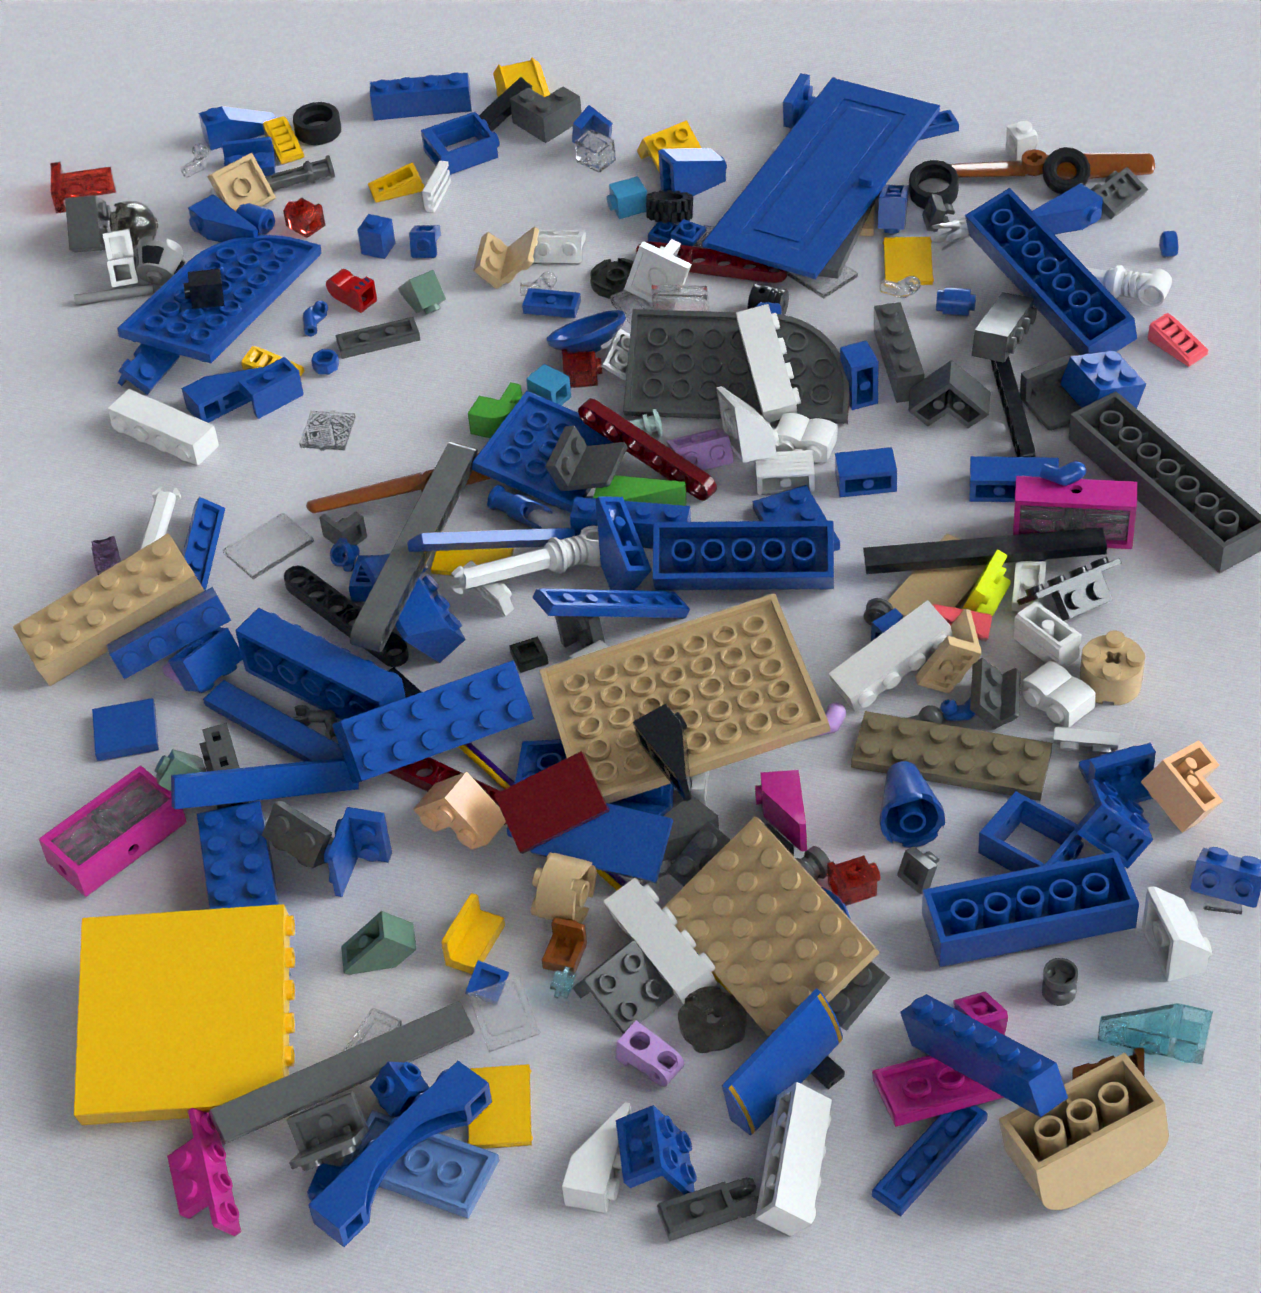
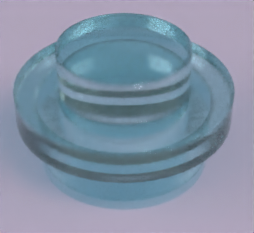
M565 966L563 972L556 970L550 985V989L555 991L553 998L559 999V997L568 999L577 973L570 971V967Z

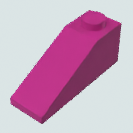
M799 770L760 772L761 785H755L756 805L762 804L764 818L800 851H807L806 819Z

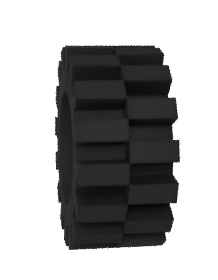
M659 190V192L648 193L646 198V217L651 221H663V223L681 222L683 219L690 221L693 218V196L687 192L681 193V191L677 190L675 192H672V190H667L666 192Z

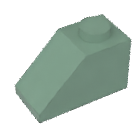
M434 270L409 279L398 288L400 294L416 313L424 310L426 314L439 310V304L446 300Z
M174 749L171 750L168 757L163 755L155 768L158 785L171 791V775L207 772L202 758Z
M380 911L341 946L344 973L352 975L397 967L416 950L413 923Z

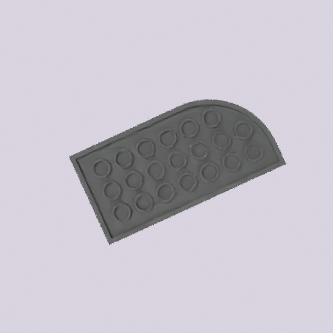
M632 310L623 408L624 416H642L644 414L652 416L654 415L653 409H656L660 417L721 419L716 387L720 386L752 406L762 415L738 328L736 312ZM777 314L780 329L776 330L777 337H783L787 350V354L783 355L784 362H790L794 375V379H790L791 387H797L801 404H797V414L809 419L820 418L834 423L848 424L849 382L840 361L839 351L826 335L811 324L791 316Z

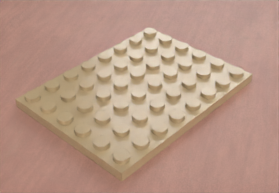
M775 593L539 670L566 757L568 758L580 751L584 753L606 803H612L670 784V781L639 744L633 721L664 704H667L674 714L679 712L687 725L684 733L688 744L690 777L831 731L828 719Z

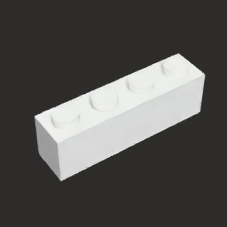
M768 304L736 312L738 328L765 421L780 420L784 413H797V404H801L797 387H791L790 379H794L790 362H784L783 355L787 354L783 337H777L776 330L780 329L777 314H771Z
M128 389L108 407L111 425L117 432L136 438L139 442H145L162 452L170 453L183 461H188L197 466L219 446L214 425L131 389Z
M927 600L828 673L833 687L855 712L861 707H868L876 700L880 693L886 689L894 688L901 681V678L911 670L915 671L925 664L926 659L935 652L947 635L953 637L950 624Z
M634 878L603 902L612 918L628 938L636 942L658 970L664 981L673 989L676 998L686 1008L717 984L712 974V971L716 968L704 952L698 955L693 949L697 945L685 929L679 932L674 926L678 921L667 907L661 910L656 904L659 898L648 884L643 887Z
M798 1082L777 1095L755 1219L789 1236H793L804 1228L809 1227L815 1219L816 1208L814 1206L816 1194L821 1185L820 1169L826 1154V1133L831 1123V1115L829 1114L832 1100Z

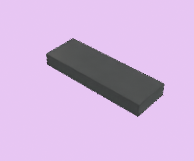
M414 317L335 335L342 359L420 341V333Z

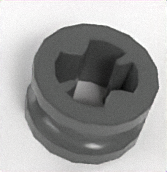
M873 598L867 602L866 610L863 614L864 620L872 626L874 620L893 610V607L887 600Z

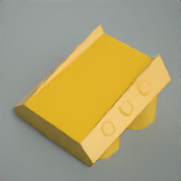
M533 57L530 61L506 66L498 64L493 72L498 97L520 77L532 85L533 91L543 97L550 95L541 65Z

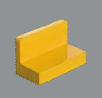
M471 893L441 941L445 965L469 974H473L478 960L484 962L505 927L503 917L480 909L477 894Z

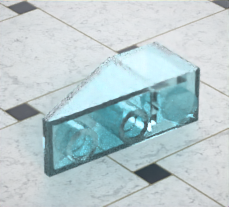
M1175 1003L1101 1016L1098 1041L1106 1042L1115 1047L1144 1048V1053L1158 1054L1175 1058L1184 1063L1202 1065L1213 1011Z

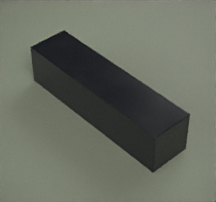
M522 77L479 115L482 120H486L491 132L512 114L510 98L527 88L532 89V85Z

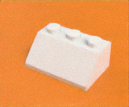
M722 386L716 387L723 431L729 435L731 449L744 463L777 456L775 446H779L777 430L773 429L770 423L765 421L763 415H760L752 406Z

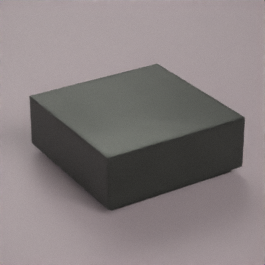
M538 636L509 645L510 653L520 673L549 664L548 656Z

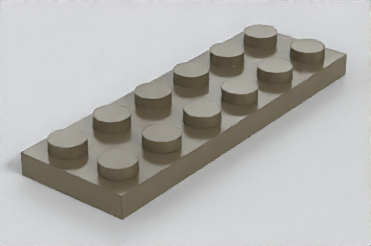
M865 711L851 759V768L887 774L888 769L893 764L907 761L913 763L918 768L926 781L1011 796L1017 791L1030 799L1041 801L1053 743Z

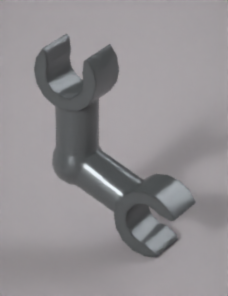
M306 705L294 707L296 715L303 716L293 717L294 720L306 726H309L311 723H325V736L329 740L336 736L332 726L333 723L337 722L336 714L333 710H310Z

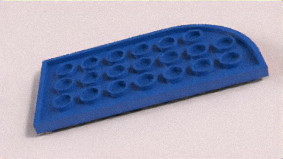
M259 235L255 238L249 236L239 237L213 245L189 260L117 328L118 336L211 364L322 254L321 245L278 235ZM220 269L225 306L192 309L191 299H185L183 284L189 283L188 272Z

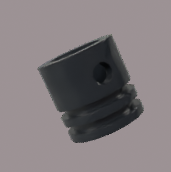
M756 283L751 289L747 308H755L760 302L779 303L782 315H785L789 302V292L786 289H775L772 286Z

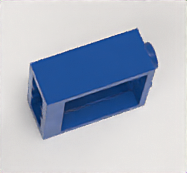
M476 111L421 130L424 152L435 166L439 161H448L449 166L447 170L450 171V175L498 158L497 147L500 146L498 136L495 132H491L486 120H482ZM473 137L478 140L451 151L445 148Z
M1015 791L979 832L978 853L1015 872L1070 861L1071 858L1075 860L1080 855L1084 842L1081 841L1082 837L1076 834L1075 827L1078 824ZM1020 823L1061 844L1045 864L1004 842Z

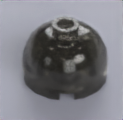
M138 201L115 203L116 210L110 213L111 232L129 229L133 250L138 246L139 240L143 237L153 236L152 240H155L158 221L148 206Z

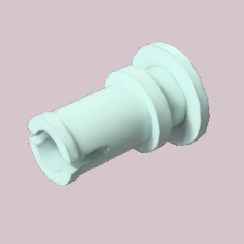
M653 409L654 415L647 417V414L642 415L643 418L629 421L650 436H652L651 433L657 431L659 437L662 436V422L656 409Z

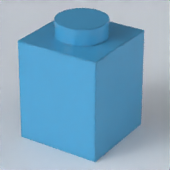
M638 176L609 184L610 195H607V204L611 211H615L619 219L646 212L647 190Z
M543 364L526 378L527 390L561 406L571 398L569 376L546 364Z

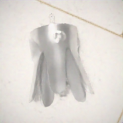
M965 218L932 225L934 229L951 228L950 231L934 239L935 243L951 241L942 250H945L960 239L970 237Z

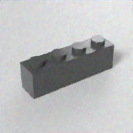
M1002 292L975 329L971 356L1005 362L1010 354H1014L1016 345L1021 344L1023 334H1027L1030 324L1033 325L1035 322L1037 308H1033L1034 298Z
M901 302L874 306V334L896 403L907 402L910 399L911 387L922 381L925 374Z

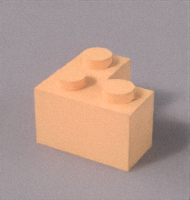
M1199 740L1162 760L1141 781L1151 797L1157 801L1182 833L1200 823L1223 802L1205 780L1220 765Z
M468 772L435 783L413 809L419 815L420 821L424 826L433 832L451 827L457 834L458 840L471 850L488 845L506 823L500 807Z

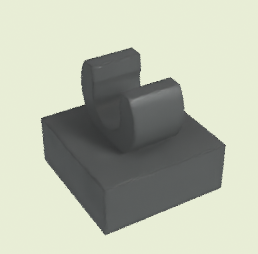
M931 194L922 213L927 231L937 232L938 229H934L932 225L948 223L950 221L945 214H955L953 205L944 204L941 195Z
M913 846L905 850L897 876L916 892L922 894V890L930 888L938 866L936 863L940 859L930 851L923 854Z

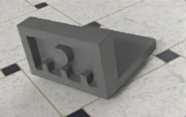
M575 425L565 426L545 467L560 491L608 487L627 450V445L625 442L587 446Z
M634 940L619 949L573 987V990L580 999L591 993L623 1034L636 1020L641 1023L674 995L673 989L664 981L658 970Z

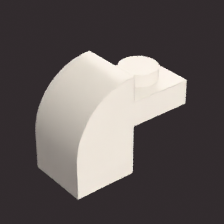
M129 229L103 233L112 288L138 283L139 276L136 273L134 250Z

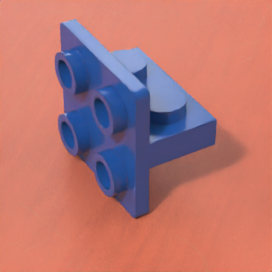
M1151 743L1131 746L1079 762L1078 768L1087 784L1092 778L1100 784L1105 781L1118 791V796L1126 802L1128 799L1136 803L1153 799L1141 783L1154 769L1156 751Z

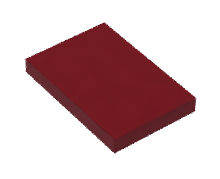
M582 751L494 794L521 854L610 811Z

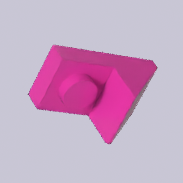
M986 991L953 1000L956 1010L1005 1035L1008 1022L1007 1010Z

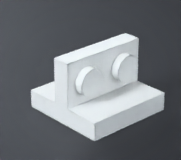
M671 239L666 247L661 246L659 249L643 241L639 246L624 290L666 310H674L692 265L676 257L681 243Z

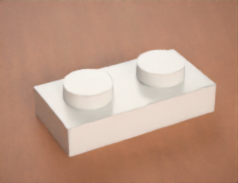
M470 561L463 568L475 566L476 564ZM493 582L474 587L477 592L504 616H507L514 610L510 600L512 593L503 582L499 584Z
M1016 562L1012 611L1020 612L1034 601L1043 606V597L1020 606L1017 600L1027 596L1026 589L1039 584H1043L1044 587L1046 562Z
M1055 727L1054 744H1060V749L1079 751V746L1092 747V752L1107 754L1111 753V749L1118 750L1120 733Z

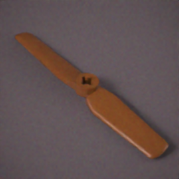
M1033 149L1024 152L1021 160L956 163L950 165L957 171L958 177L1025 176V174L1038 176L1043 174V166L1049 155L1041 150ZM1083 153L1090 164L1089 179L1107 178L1114 171L1120 173L1126 167L1135 176L1150 175L1155 170V159L1150 153ZM1067 162L1061 163L1056 169L1058 176L1064 180L1073 179L1077 174L1075 166Z
M434 469L425 471L423 474L420 472L310 500L306 503V507L311 513H319L418 490L423 492ZM473 470L466 485L492 478Z

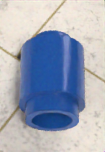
M247 203L240 205L236 211L255 226L260 234H267L275 225L274 214L270 209Z
M945 287L944 290L938 289L936 311L943 312L944 315L969 316L970 311H975L976 295L971 294V289Z

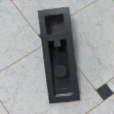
M664 704L633 721L639 744L687 802L692 799L688 744L684 733L687 725L679 712L674 714L667 704Z

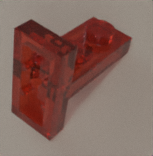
M61 162L50 163L51 196L56 214L66 212L65 198L116 193L111 166L63 173Z

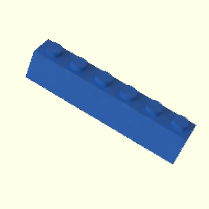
M926 994L915 999L911 1005L900 1011L913 1047L1041 1118L1068 1099L1058 1065L1055 1061Z

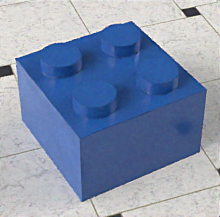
M1116 350L1071 356L1060 383L1081 408L1116 391L1137 409L1146 387L1143 379Z

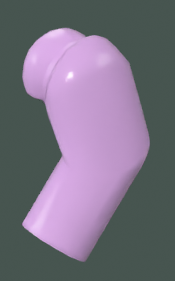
M831 703L827 706L825 715L831 731L820 735L835 733L839 730L846 717V709L842 704Z

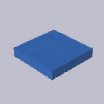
M153 698L92 709L97 761L159 750L156 709Z

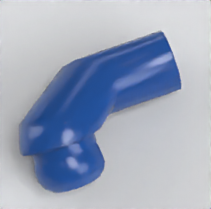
M316 301L313 306L306 309L303 313L304 333L307 336L316 335L318 331L317 324L327 316L328 305L324 301Z
M1078 461L1071 462L1060 468L1044 464L1040 472V478L1068 486L1085 476L1086 467Z
M971 697L962 705H957L954 699H947L940 705L943 717L948 721L970 720L975 715L970 710Z

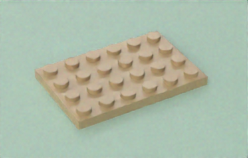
M756 816L663 907H667L678 921L674 926L679 932L685 929L697 945L694 947L695 951L699 955L704 952L716 968L713 972L768 1037L816 988L823 993L829 1003L880 953Z

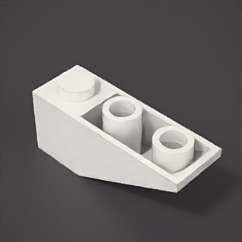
M625 1102L571 1156L562 1185L565 1206L607 1213L610 1200H616L619 1191L617 1175L619 1169H622L616 1120L631 1114L630 1103Z

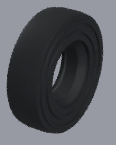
M1063 147L1053 151L1047 157L1043 166V178L1046 185L1058 194H1062L1080 183L1086 185L1090 177V164L1087 157L1081 151L1070 147ZM1065 162L1071 163L1076 168V176L1070 180L1060 178L1056 171L1058 165Z

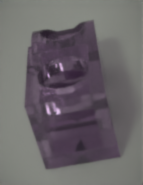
M115 536L91 541L97 575L121 562Z

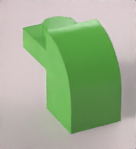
M510 382L500 400L479 395L468 412L470 434L491 438L521 399V384Z

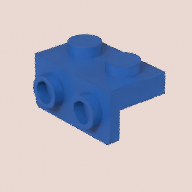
M140 344L133 354L135 358L132 361L127 359L118 372L122 375L118 384L123 386L128 380L148 395L174 366L180 356L176 353Z
M1219 847L1203 848L1196 861L1190 889L1193 892L1255 908L1261 893V860L1253 856H1242L1241 858L1229 855L1228 851Z

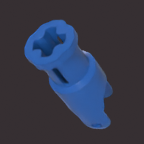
M501 485L493 487L488 495V508L492 510L499 509L507 513L508 517L534 529L543 528L527 520L533 510L540 509L550 514L553 513L547 506L530 498L505 491V488Z

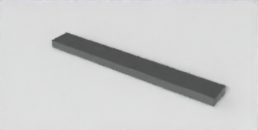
M458 1001L210 1109L209 1115L225 1145L377 1077L380 1069L388 1061L403 1063L414 1061L472 1035L475 1030L462 1004Z

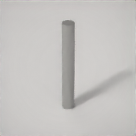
M153 284L75 294L74 300L76 305L152 295L155 292Z

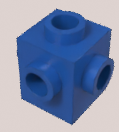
M389 1061L380 1069L378 1076L370 1086V1089L378 1099L379 1105L387 1111L390 1117L401 1116L412 1105L413 1100L418 1094L430 1088L416 1065L410 1062Z

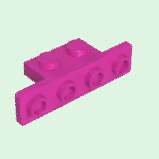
M191 1108L188 1110L193 1138L167 1156L179 1215L190 1219L208 1206L213 1226L236 1236L241 1233L238 1219L239 1210L235 1205L233 1197V1183L226 1166L225 1150L222 1147L220 1136L209 1113Z

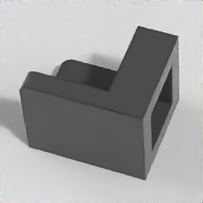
M354 512L347 518H342L338 522H335L326 514L319 517L323 537L333 544H336L339 538H346L351 545H357L367 538L364 517L357 512Z

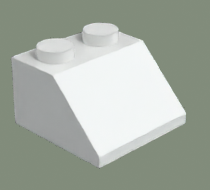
M1154 886L1148 887L1142 930L1167 981L1206 972L1208 958L1211 957L1212 950L1207 937H1202L1198 930V921L1195 913L1192 910H1188L1182 898Z

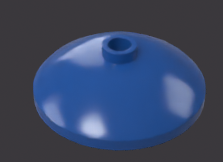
M612 310L573 321L552 332L547 337L548 345L554 349L570 353L586 351V354L596 353L602 349L601 345L611 340L623 326L626 319L625 314L621 310Z

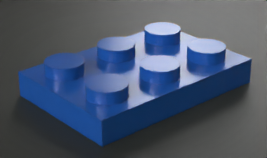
M807 485L752 501L753 511L759 521H828ZM834 532V551L840 550V540Z

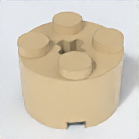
M1109 631L1107 635L1098 636L1090 640L1082 648L1080 680L1084 681L1096 693V703L1103 704V701L1113 702V705L1129 703L1139 695L1141 690L1145 653L1135 641L1125 637L1121 631Z
M550 852L547 855L544 867H537L533 876L532 884L533 887H537V891L531 905V915L552 921L553 918L572 919L582 924L589 911V908L584 907L588 897L593 898L595 891L596 867L592 865L593 862Z

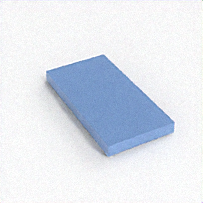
M372 1110L366 1120L369 1132L361 1139L362 1144L355 1147L356 1151L346 1155L340 1167L351 1164L362 1153L367 1143L371 1140H376L387 1129L394 1117ZM438 1133L414 1145L403 1154L388 1170L379 1187L469 1219L499 1162V1155Z

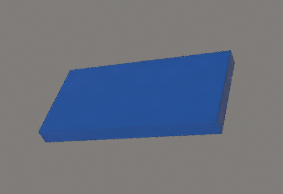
M607 803L609 812L530 850L532 854L547 857L551 852L593 862L592 865L597 870L657 884L673 819Z

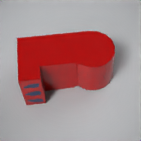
M341 269L326 281V288L332 297L360 313L377 301L374 280L367 276L361 279L353 276L347 269ZM362 297L367 298L364 302H362Z

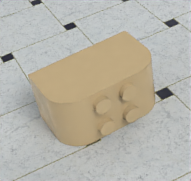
M1126 1053L1064 1084L1068 1099L1041 1118L1022 1107L999 1118L1006 1153L1043 1205L1048 1209L1063 1210L1083 1202L1146 1168L1158 1158L1166 1147L1169 1139L1165 1103Z

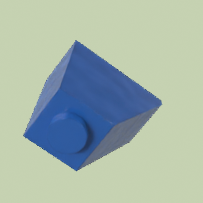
M711 148L658 150L661 190L664 192L667 190L675 192L677 190L681 191V193L687 192L695 196L726 181V161Z

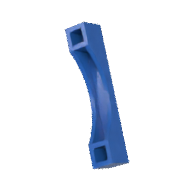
M460 1061L454 1063L449 1069L443 1070L437 1077L436 1082L428 1090L418 1094L413 1100L412 1105L401 1116L393 1118L387 1129L376 1140H371L367 1143L362 1153L351 1164L345 1165L339 1171L337 1177L325 1189H320L313 1196L308 1204L313 1223L341 1246L345 1247L370 1223L371 1207L376 1191L394 1163L414 1145L430 1136L452 1128L468 1126L492 1103L489 1082Z

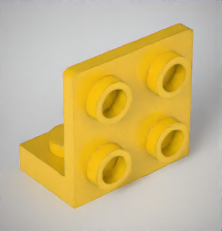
M686 120L644 137L637 149V153L641 159L650 156L660 173L658 150L701 148Z

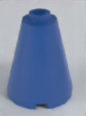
M901 761L893 764L887 771L879 822L881 831L888 841L893 843L894 840L902 843V846L907 848L923 846L933 841L938 836L937 832L942 826L944 828L946 822L941 803L918 768L911 762Z

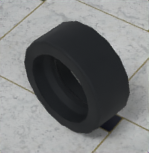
M312 102L301 106L293 114L295 135L299 141L305 144L323 145L333 141L341 133L339 111L330 103ZM317 121H325V122H326V123H324V124L316 125V126H310V125H308V124H310V123L317 122Z
M930 160L917 165L910 173L909 193L911 200L916 206L925 209L931 194L941 195L944 204L952 205L956 200L959 191V178L957 171L952 165L944 161ZM930 178H939L947 181L949 184L945 190L936 193L926 192L920 189L918 185Z

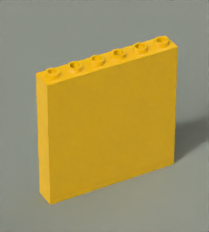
M284 904L82 918L74 1116L81 1125L189 1118L188 1110L191 1108L209 1113L210 1109L289 1075V1067L295 1064L293 1045L289 1046V1033L295 1032L294 1013H289V1001L295 999L294 981L289 980V968L295 967L294 948H290V936L295 935V920L293 915L289 916Z

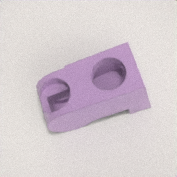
M637 1020L617 1040L616 1059L625 1066L631 1064L642 1073H646L659 1086H667L684 1067V1060L681 1055Z

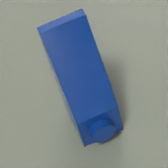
M225 106L210 108L207 111L198 113L203 137L211 151L222 148L223 142L245 140L265 135L263 123L276 118L273 112Z
M1080 183L1034 209L1033 212L1054 234L1083 230L1101 219L1103 197Z
M886 184L881 190L879 196L878 229H884V233L895 234L899 233V230L905 229L909 185Z
M214 194L188 207L191 228L194 232H199L207 240L221 243L239 237L249 236L255 238L259 236L255 226Z
M264 367L205 376L181 388L186 409L194 417L209 423L249 403L251 400L240 390L238 381Z
M598 497L596 499L600 561L603 573L610 590H635L652 571L623 497Z

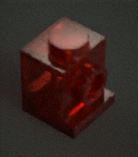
M300 198L297 201H289L283 210L286 226L306 238L326 226L323 208L319 203L314 205L306 199Z
M563 349V373L569 376L570 387L598 386L597 375L603 374L601 358H596L595 351L568 353L567 349Z
M863 855L836 865L834 861L827 863L828 885L832 893L838 896L845 906L877 896V882L881 880L875 862L868 863Z

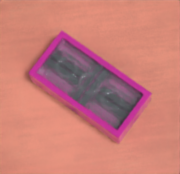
M1016 476L1013 535L1103 528L1107 548L1132 549L1137 509V482L1080 479L1068 486H1063L1040 477Z
M140 765L40 837L39 841L47 863L82 895L87 897L187 823L183 809H174L171 806V791L158 785L157 779Z

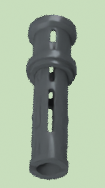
M327 155L325 159L311 163L305 161L303 166L265 176L271 189L275 190L306 181L312 184L315 183V180L328 176L334 178L335 173L330 156Z

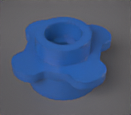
M339 538L330 550V559L335 566H342L344 571L350 572L354 569V561L360 553L359 547L348 543L346 538Z

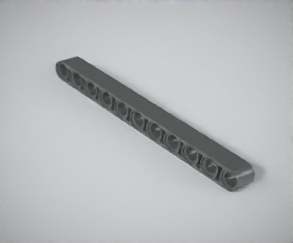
M451 441L448 442L355 620L350 636V644L382 652L432 551L409 552L407 542L421 533L443 531L473 471L472 463L478 454L476 448Z

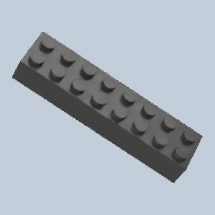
M1115 391L1070 414L1069 440L1115 481L1137 482V500L1219 573L1261 551V514L1118 392Z

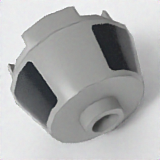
M153 236L143 237L139 240L138 246L134 248L133 252L136 273L142 280L148 283L164 285L184 266L183 248L177 242L166 238V242L152 240Z

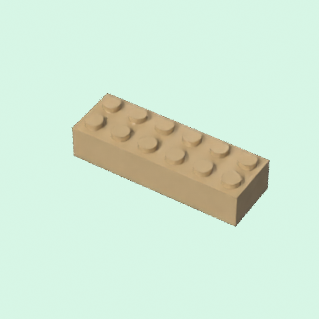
M167 533L14 625L13 629L36 669L48 685L51 686L108 652L107 644L205 590L172 537Z

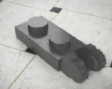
M746 1177L729 1183L724 1181L658 1203L657 1211L669 1241L738 1219V1217L745 1218L755 1214L759 1196L745 1198L736 1202L733 1201V1199L742 1198L756 1190L753 1178Z

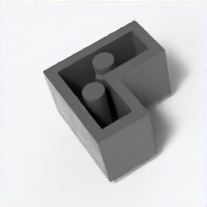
M564 86L546 97L527 88L510 98L513 124L545 143L573 127L574 121L582 113L580 96Z
M97 196L65 198L69 250L75 253L105 250L103 233H108V221H111L112 218L110 205H107L106 201Z
M951 360L911 387L908 411L926 426H930L949 413L964 426L970 428L989 415L991 392Z

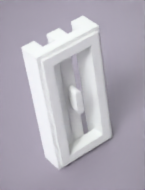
M448 161L438 162L422 191L426 212L434 213L451 183V178H448L450 175V171L447 170L449 166Z

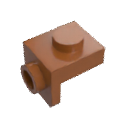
M553 918L551 923L552 937L542 958L543 969L575 976L587 946L585 925L572 919Z

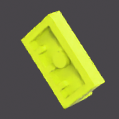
M998 549L983 569L962 609L991 614L993 617L1011 584V581L1003 576L1006 568L1002 567L1008 555Z

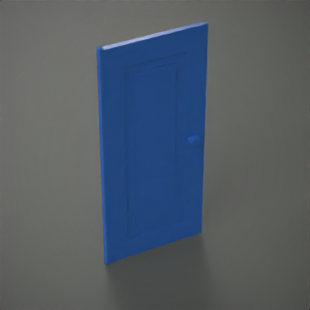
M832 77L702 242V247L816 279L940 112V105Z

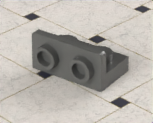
M1128 167L1120 173L1114 171L1105 179L1103 185L1098 183L1091 189L1103 197L1102 211L1110 219H1113L1148 191V188Z
M555 616L561 644L565 648L577 641L583 649L599 640L605 643L599 617Z
M980 658L972 665L970 710L993 729L1012 722L1019 717L1021 671L1013 668L1001 674L998 668L992 666L984 658Z

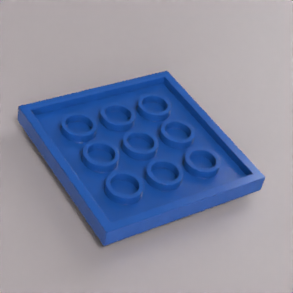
M526 391L474 459L472 470L571 513L575 497L585 498L592 488L560 491L545 467L564 427L575 425L587 446L610 444L613 442L587 426L579 417L578 412Z

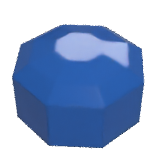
M1164 231L1160 235L1159 248L1163 257H1174L1178 254V236L1175 231Z
M321 349L313 354L311 360L312 367L318 374L329 375L338 370L339 358L338 354L333 350Z

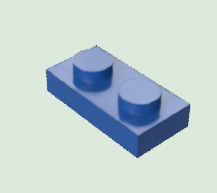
M528 288L522 305L523 314L576 318L581 303V294L578 292Z

